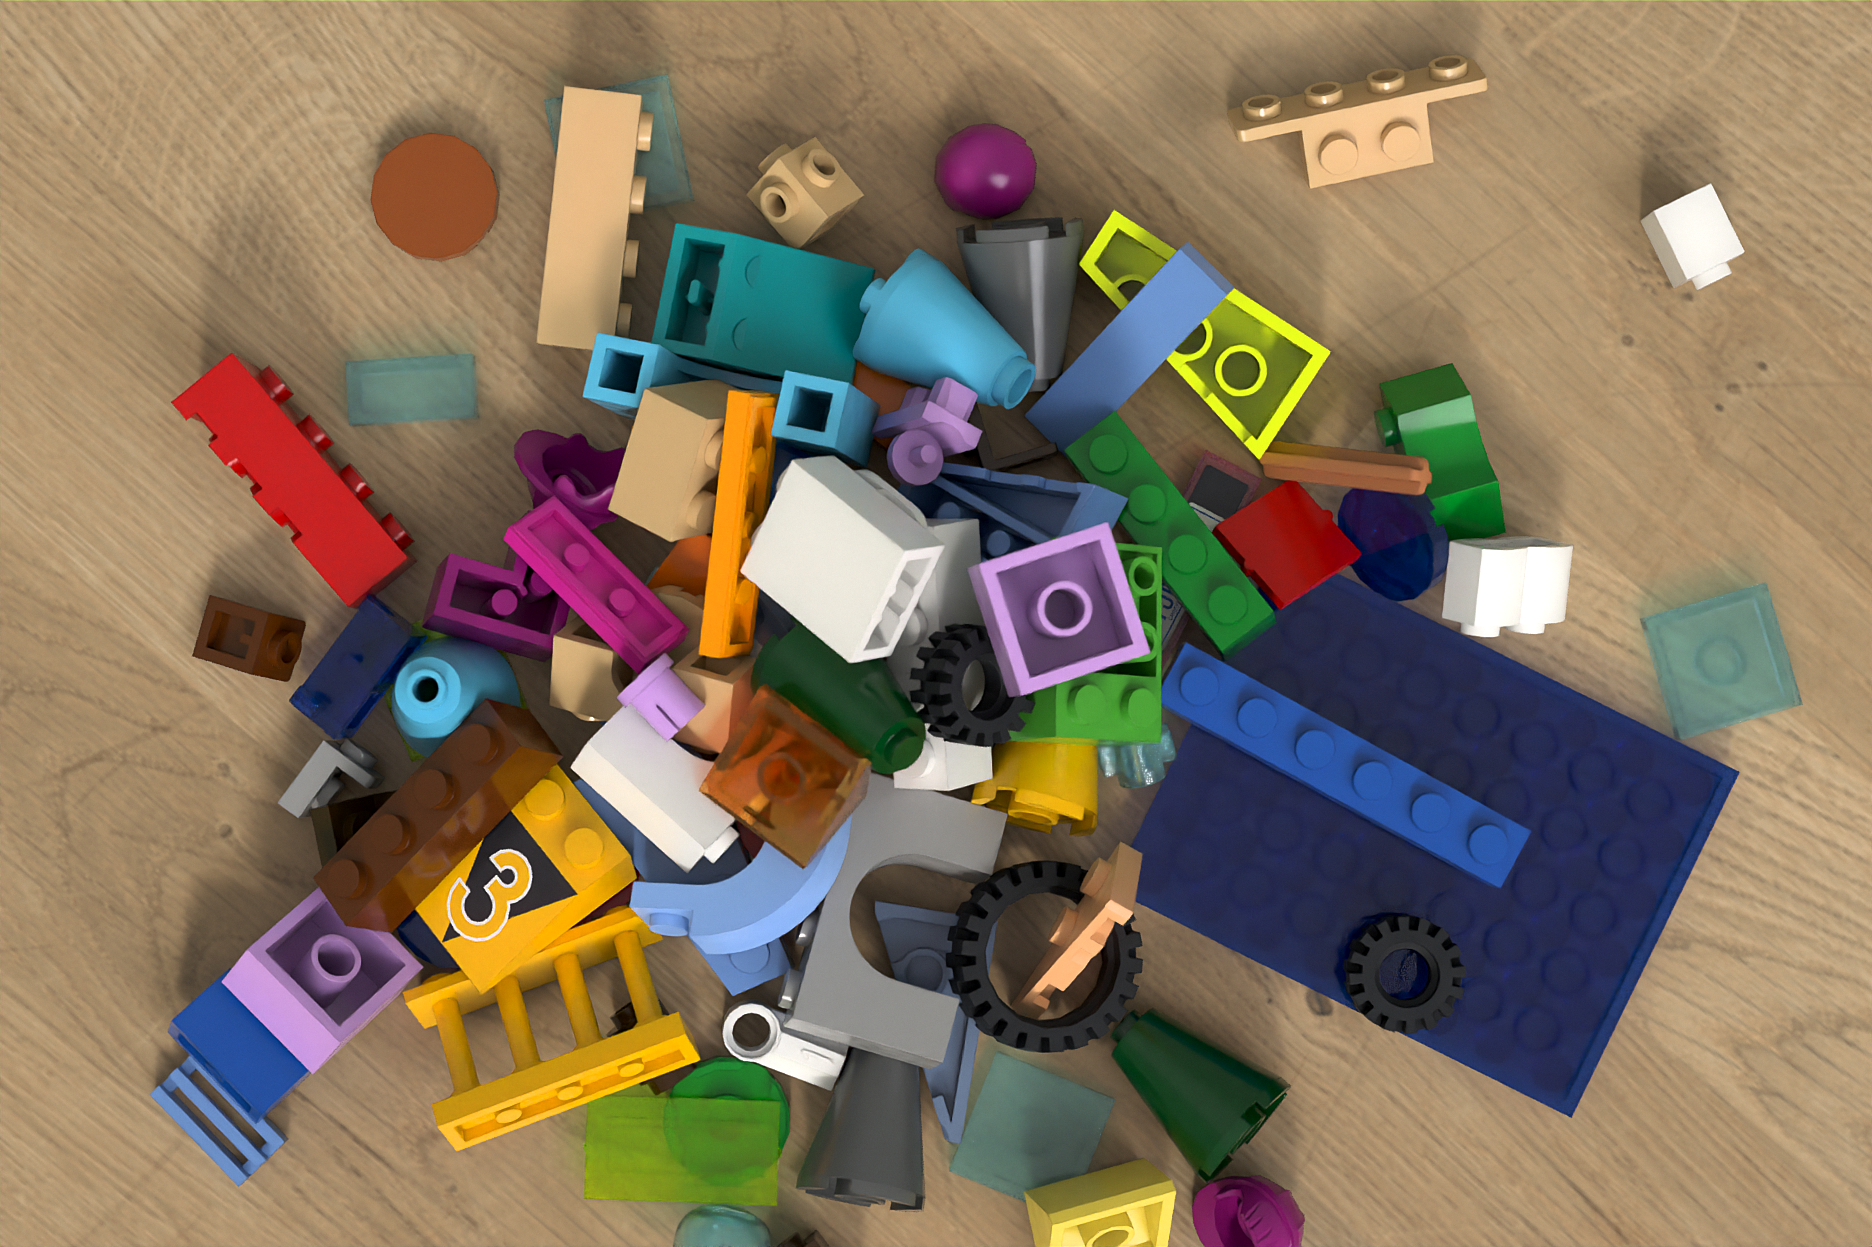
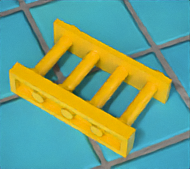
M630 905L612 908L597 920L567 930L482 995L462 970L455 973L433 975L423 981L420 986L402 992L405 1004L424 1029L435 1025L438 1027L454 1092L449 1098L431 1105L438 1129L456 1151L701 1060L695 1039L679 1011L668 1016L663 1015L651 978L643 947L664 940L663 936L650 931L649 926L630 908ZM618 957L638 1023L633 1029L609 1038H602L582 970ZM558 979L577 1045L572 1052L548 1061H541L522 993ZM497 1002L515 1069L508 1076L486 1084H480L461 1015Z

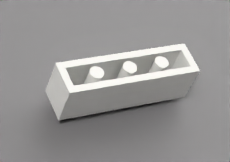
M925 519L928 531L942 541L945 547L891 656H887V666L909 700V691L920 689V680L909 679L911 667L923 669L925 663L915 656L920 647L934 648L928 637L935 631L946 632L945 626L952 624L984 625V619L967 568L981 563L979 519ZM977 659L967 668L962 684L963 699L969 710H973L977 706L985 686L983 668ZM912 703L916 711L924 707V704ZM925 724L926 738L920 757L910 767L893 773L894 788L950 791L993 779L991 747L943 741L944 738L934 737L927 732L931 724Z

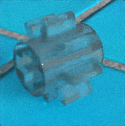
M1165 722L1161 723V743L1117 747L1098 746L1097 748L1098 760L1104 777L1117 775L1119 786L1126 789L1141 788L1161 781L1166 776L1163 762L1177 759L1171 730H1168L1167 723Z

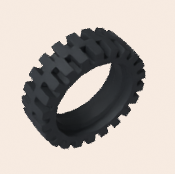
M1050 860L1015 864L996 871L990 876V879L978 883L969 892L972 895L971 898L960 904L955 913L959 917L956 926H950L947 937L948 941H952L951 953H946V967L952 968L953 978L949 979L952 993L959 995L962 1001L958 1004L967 1017L974 1019L976 1022L974 1026L984 1034L992 1036L1002 1044L1024 1051L1038 1053L1064 1052V1050H1074L1089 1045L1088 1041L1091 1039H1100L1110 1031L1108 1025L1111 1022L1120 1021L1128 1011L1123 1005L1127 999H1134L1139 987L1133 983L1134 975L1142 973L1143 959L1136 958V947L1143 945L1140 932L1132 930L1131 923L1136 920L1134 914L1131 915L1124 925L1117 922L1114 923L1106 943L1101 949L1102 965L1095 988L1081 1006L1060 1018L1035 1020L1017 1014L998 997L988 977L986 947L992 926L1005 909L1029 894L1048 892L1070 899L1078 906L1085 895L1080 892V887L1088 870L1081 869V866Z

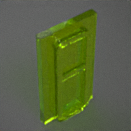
M606 1095L587 1102L586 1141L583 1144L585 1151L584 1199L777 1206L779 1159L782 1156V1151L779 1148L781 1101Z

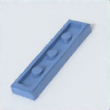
M1189 242L1185 243L1024 416L1051 443L1056 442L1058 450L1067 458L1064 449L1113 411H1117L1235 287Z

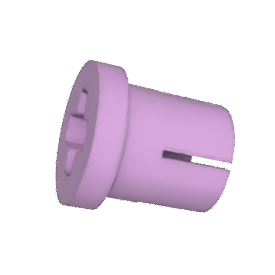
M664 653L616 698L625 708L631 703L667 742L706 705L670 668L674 662Z

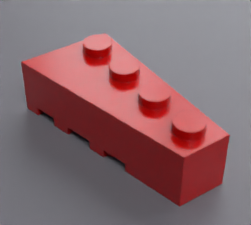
M231 352L171 403L186 421L191 417L207 426L213 434L209 438L210 444L208 445L225 466L229 465L241 478L246 475L254 483L249 488L253 494L252 497L281 527L288 525L295 533L290 537L292 543L348 607L360 609L417 562L407 549L415 540L391 512L382 518L373 508L367 498L374 493V490L351 463L341 469L331 457L327 449L334 442L316 419L309 414L301 420L286 401L294 393L281 376L270 365L261 371L257 366Z

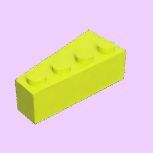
M1114 210L1080 261L1079 266L1122 311L1177 251ZM1234 288L1166 360L1260 460L1331 351Z

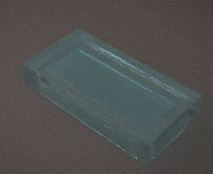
M473 354L345 362L349 425L352 427L479 419L476 361Z

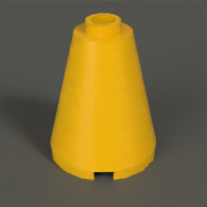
M1007 741L1003 744H995L991 752L993 779L975 784L972 790L971 803L977 805L986 803L985 807L1008 814L1006 824L1036 832L1051 834L1052 825L1058 823L1071 824L1069 836H1088L1095 832L1098 821V746Z

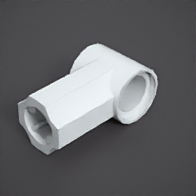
M742 1000L729 1008L723 1019L722 1034L725 1046L732 1055L740 1060L759 1063L832 1091L846 1058L848 1045L783 1027L786 1013L771 1008L760 1000ZM748 1013H756L763 1016L770 1027L765 1041L754 1047L741 1045L736 1041L732 1033L736 1020Z

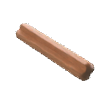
M1276 440L1270 443L1259 460V463L1263 464L1264 475L1273 479L1416 496L1424 493L1427 484L1432 482L1433 473L1429 471L1428 460L1422 456Z

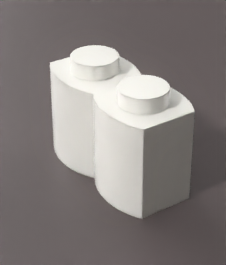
M1528 536L1501 537L1497 539L1470 538L1450 541L1442 618L1460 622V632L1472 636L1497 637L1499 636L1500 627L1505 626L1507 630L1519 633H1544L1545 624L1558 623L1565 620L1573 545L1542 537Z

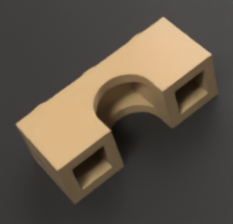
M579 615L557 632L553 638L549 706L571 711L577 718L582 720L608 722L623 706L616 697L639 675ZM699 644L676 664L672 670L706 706L671 739L689 744L692 749L700 753H722L727 755L754 729L756 699L753 697L750 688V680L756 658L746 655L726 658L699 655Z

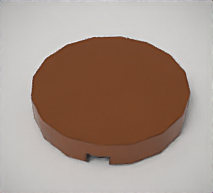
M427 133L405 139L385 155L374 174L370 200L377 225L394 246L416 259L442 262L466 255L478 246L477 243L485 237L487 232H490L497 219L500 193L494 171L475 147L455 136Z

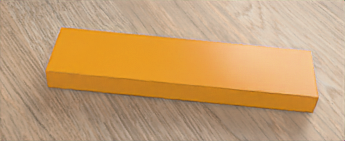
M754 390L728 391L699 655L726 658L749 655L753 649L759 587L740 571L751 549V537L757 527L764 521L769 510L777 438L771 436L780 393Z

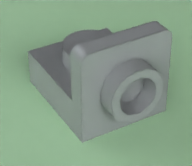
M346 738L342 745L335 740H323L278 801V804L297 818L310 817V809L332 804L336 801L345 787V783L338 779L343 771L368 789L378 788L385 777L373 769L378 759L350 738Z

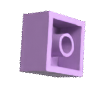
M1108 522L967 568L1009 697L1025 695L1150 653Z
M318 887L252 944L222 980V983L314 1074L386 1008L423 966L391 933L345 926Z

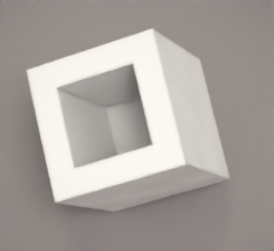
M1711 183L1654 210L1640 220L1673 288L1692 280L1696 290L1702 289L1732 274L1727 262L1745 252Z

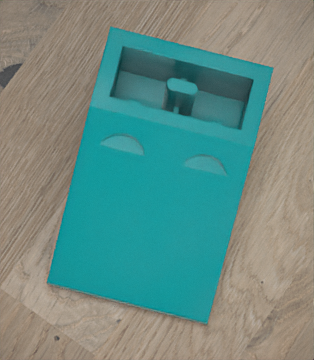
M676 223L651 343L660 345L675 355L689 361L741 375L783 382L784 373L787 370L847 382L853 385L857 360L853 357V348L860 336L866 314L860 311V301L868 286L874 281L876 270L871 267L736 233Z

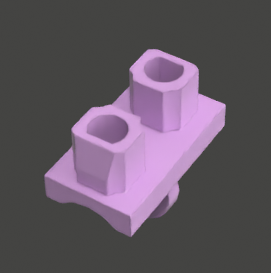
M944 377L936 380L932 391L918 386L908 389L899 410L878 416L871 434L880 439L894 438L887 452L888 468L893 477L901 484L910 487L926 485L935 480L941 472L943 457L975 449L982 430L969 424L967 421L978 394L957 381Z

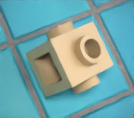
M816 137L793 150L785 143L769 154L758 166L763 176L746 194L764 215L767 222L776 229L787 244L792 248L800 250L832 231L864 196L861 190L840 167L836 158L822 146Z

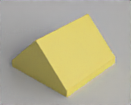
M1145 1158L1024 1191L1035 1247H1168L1176 1189L1172 1180Z

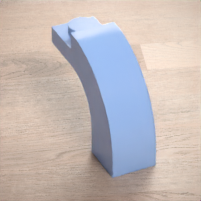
M774 787L770 823L765 842L757 856L745 869L729 879L707 885L633 881L630 908L649 926V930L667 936H685L690 928L689 936L706 954L736 953L771 942L801 923L814 911L832 887L847 851L852 809L838 790Z

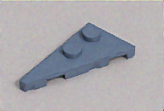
M876 900L874 911L889 955L895 980L960 999L959 995L952 993L949 979L953 978L952 968L946 967V953H951L952 941L947 940L950 926H956L959 917L952 912ZM998 921L992 926L986 947L988 977ZM959 1005L943 1063L931 1070L923 1067L945 1140L961 1144L980 1030L974 1026L976 1024L974 1019L967 1017Z

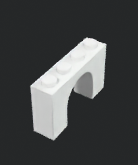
M755 638L753 640L752 652L746 656L757 658L762 649V646ZM756 700L755 710L761 727V744L758 754L741 762L714 763L690 754L672 739L666 742L630 703L626 708L622 706L586 743L570 768L680 868L688 873L703 856L714 864L740 835L731 827L740 816L745 813L754 821L773 800L774 786L771 783L782 771L793 779L816 754L818 749L810 743L812 738L766 715L760 706V702Z

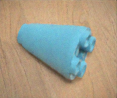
M923 249L914 250L888 281L878 278L864 292L860 301V311L866 314L860 336L853 348V357L873 371L933 389L936 380L948 377L978 394L976 402L988 406L1000 404L1006 409L1015 407L1029 391L1035 378L1036 366L1027 360L1025 351L947 266Z

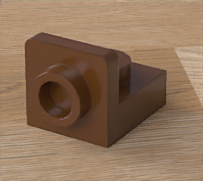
M209 595L192 656L247 674L288 682L301 654V641L306 623L296 618L275 614L232 600Z

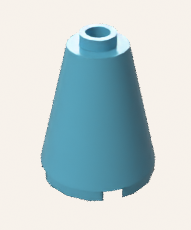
M447 636L422 645L403 663L393 685L392 712L397 728L405 741L418 753L429 758L485 698L521 707L520 694L513 670L507 659L493 647L464 638Z

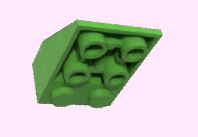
M1052 537L1051 540H1054V539H1057V538H1060V537ZM1115 543L1150 653L1026 694L1025 699L1035 702L1032 713H1019L1018 716L1026 724L1020 732L1008 730L1011 736L1009 741L1107 747L1161 743L1162 547Z

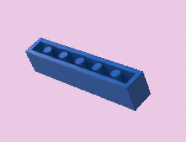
M1187 642L1180 644L1161 679L1162 708L1487 886L1501 889L1531 833L1529 829Z

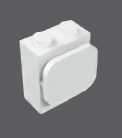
M834 455L792 460L789 467L784 470L776 485L777 493L764 521L757 527L751 537V549L740 572L849 663L891 656L945 544L928 531L925 517L919 508L875 473L869 470L853 471Z

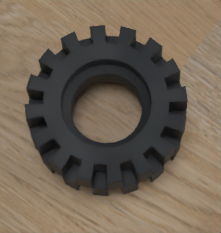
M952 624L945 626L946 632L935 631L928 637L934 648L920 647L915 656L925 662L923 669L911 667L909 678L920 680V689L909 691L911 703L924 704V707L918 710L917 713L925 724H931L927 732L934 737L944 738L943 741L979 747H993V743L1003 744L1009 741L1011 736L1008 730L1020 732L1026 724L1018 716L1019 713H1032L1035 702L1025 699L1026 694L1013 697L1008 696L986 626ZM977 659L983 668L985 686L981 700L973 710H969L963 699L962 684L967 668Z
M1388 915L1380 917L1381 920L1374 924H1367L1361 929L1363 933L1357 940L1353 938L1348 947L1351 949L1348 960L1344 959L1343 970L1346 972V981L1343 982L1346 992L1350 994L1353 1000L1351 1003L1369 1021L1394 1033L1398 1031L1405 1034H1417V1030L1424 1028L1431 1030L1439 1026L1437 1021L1442 1017H1450L1455 1011L1452 1008L1457 998L1462 999L1465 990L1461 987L1462 977H1466V967L1461 964L1459 956L1462 953L1458 945L1451 941L1450 935L1443 928L1436 926L1431 921L1413 915ZM1402 948L1417 951L1425 959L1428 966V980L1425 987L1420 993L1407 999L1390 996L1384 990L1379 976L1380 967L1385 957L1391 952Z

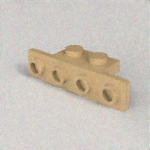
M1447 55L1433 59L1429 62V67L1406 72L1396 68L1381 69L1370 73L1366 80L1345 85L1333 81L1315 83L1308 86L1304 93L1283 98L1275 95L1254 96L1245 100L1241 107L1227 110L1228 122L1239 142H1248L1298 131L1304 178L1311 189L1433 163L1427 103L1486 91L1488 89L1487 77L1474 59H1466L1460 55Z

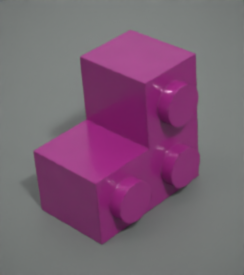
M528 510L522 517L531 512V510ZM510 546L503 568L449 553L437 566L421 628L452 637L476 641L494 649L546 662L553 654L554 635L566 626L570 606Z

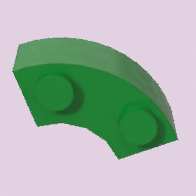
M1453 363L1379 383L1384 408L1374 411V418L1382 445L1384 447L1393 445L1395 454L1424 457L1428 460L1429 471L1433 473L1432 482L1427 484L1423 494L1417 496L1405 494L1401 496L1402 511L1410 532L1421 530L1432 553L1449 549L1450 541L1485 539L1506 533L1499 482L1489 462L1481 439L1471 394Z

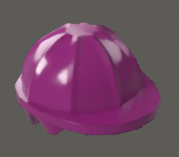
M539 429L524 432L514 445V458L522 474L527 478L533 509L555 495L586 527L591 528L590 530L605 522H614L619 517V515L608 510L626 452L625 448L621 447L610 451L597 450L589 445L586 437L581 433H575L566 438L559 434Z
M1261 1175L1249 1177L1229 1176L1217 1179L1197 1192L1192 1205L1193 1224L1199 1240L1205 1247H1301L1305 1216L1293 1198L1292 1192Z

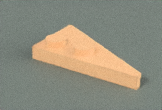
M1120 841L1107 861L1100 857L1094 861L1080 887V892L1085 895L1075 910L1065 906L1060 912L1048 935V941L1052 942V945L1010 1006L1017 1014L1038 1020L1047 1010L1050 1002L1048 999L1055 988L1064 991L1086 967L1090 959L1096 956L1104 947L1114 923L1117 922L1124 925L1134 911L1143 856L1141 852Z

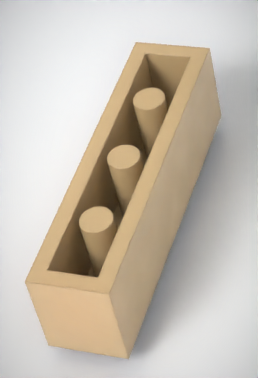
M564 86L536 343L539 345L593 351L597 333L627 339L630 337L633 304L621 303L624 277L636 278L640 240L628 239L631 214L643 215L647 185L646 176L636 175L638 150L650 151L654 113L643 112L644 101L642 95Z

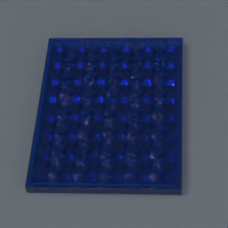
M1338 573L1281 610L1257 586V591L1274 611L1277 623L1225 662L1224 659H1221V662L1529 829L1531 833L1501 889L1487 886L1190 723L1130 844V847L1143 854L1135 902L1357 1012L1358 1010L1351 1003L1353 1000L1350 994L1346 992L1343 982L1346 981L1343 963L1344 959L1348 960L1351 951L1348 947L1353 938L1357 940L1363 933L1361 929L1367 924H1374L1381 920L1380 917L1388 915L1402 916V914L1431 921V923L1443 928L1450 935L1449 938L1458 945L1462 953L1459 957L1461 964L1466 967V977H1462L1461 987L1465 990L1462 999L1457 998L1452 1008L1455 1011L1450 1017H1442L1437 1021L1439 1026L1431 1030L1425 1028L1417 1030V1034L1399 1033L1572 1118L1740 772ZM1397 949L1388 954L1383 960L1379 972L1380 982L1384 990L1392 997L1399 999L1414 997L1423 990L1427 983V963L1422 955L1413 949Z

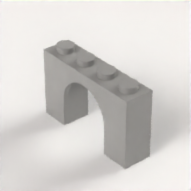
M860 769L850 781L849 786L839 784L837 788L852 809L847 851L832 887L814 911L798 925L795 944L804 946L798 971L788 968L777 1005L787 1009L783 1027L931 1070L944 1061L960 999L896 981L875 970L863 958L854 942L849 917L851 901L858 884L865 875L890 865H911L976 885L984 882L993 873L1008 814L931 790L894 788V779Z

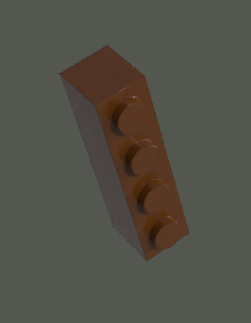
M485 698L328 861L313 879L345 926L392 933L564 756L529 709Z

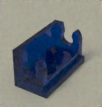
M368 594L358 606L359 610L304 684L300 685L289 699V702L321 727L334 740L352 738L393 684L403 663L428 637L374 594Z

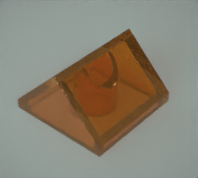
M764 684L759 687L698 791L800 868L805 869L866 797L872 763Z

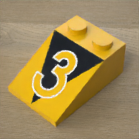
M556 764L415 910L482 995L637 879L629 852L558 764Z

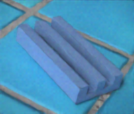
M189 1056L180 1067H177L168 1076V1079L149 1095L239 1187L288 1138L267 1116L255 1124ZM198 1070L265 1139L266 1143L260 1149L190 1077L193 1072ZM178 1087L248 1159L244 1165L174 1093Z

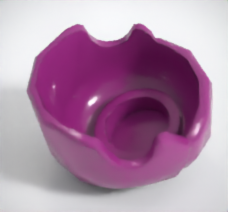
M981 123L967 126L947 139L936 156L934 182L945 204L953 211H958L981 220L998 219L1019 210L1035 187L1037 163L1032 148L1027 146L1026 140L1018 133L998 124Z

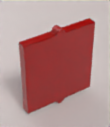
M1287 480L1217 524L1211 532L1240 564V569L1245 576H1250L1279 610L1285 608L1358 560L1362 554L1332 521L1333 513L1330 510H1323L1297 481Z

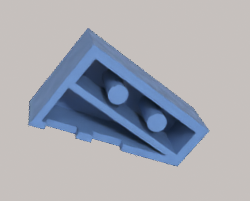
M943 462L942 470L937 478L930 483L915 487L901 484L898 489L901 495L919 508L925 519H979L981 563L1048 542L1052 537H1063L1107 522L1112 531L1128 501V498L1095 484L1064 482L1045 479L1040 476L996 472L986 468Z

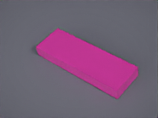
M555 495L508 527L503 540L638 675L646 670L662 654H668L684 642L690 629Z

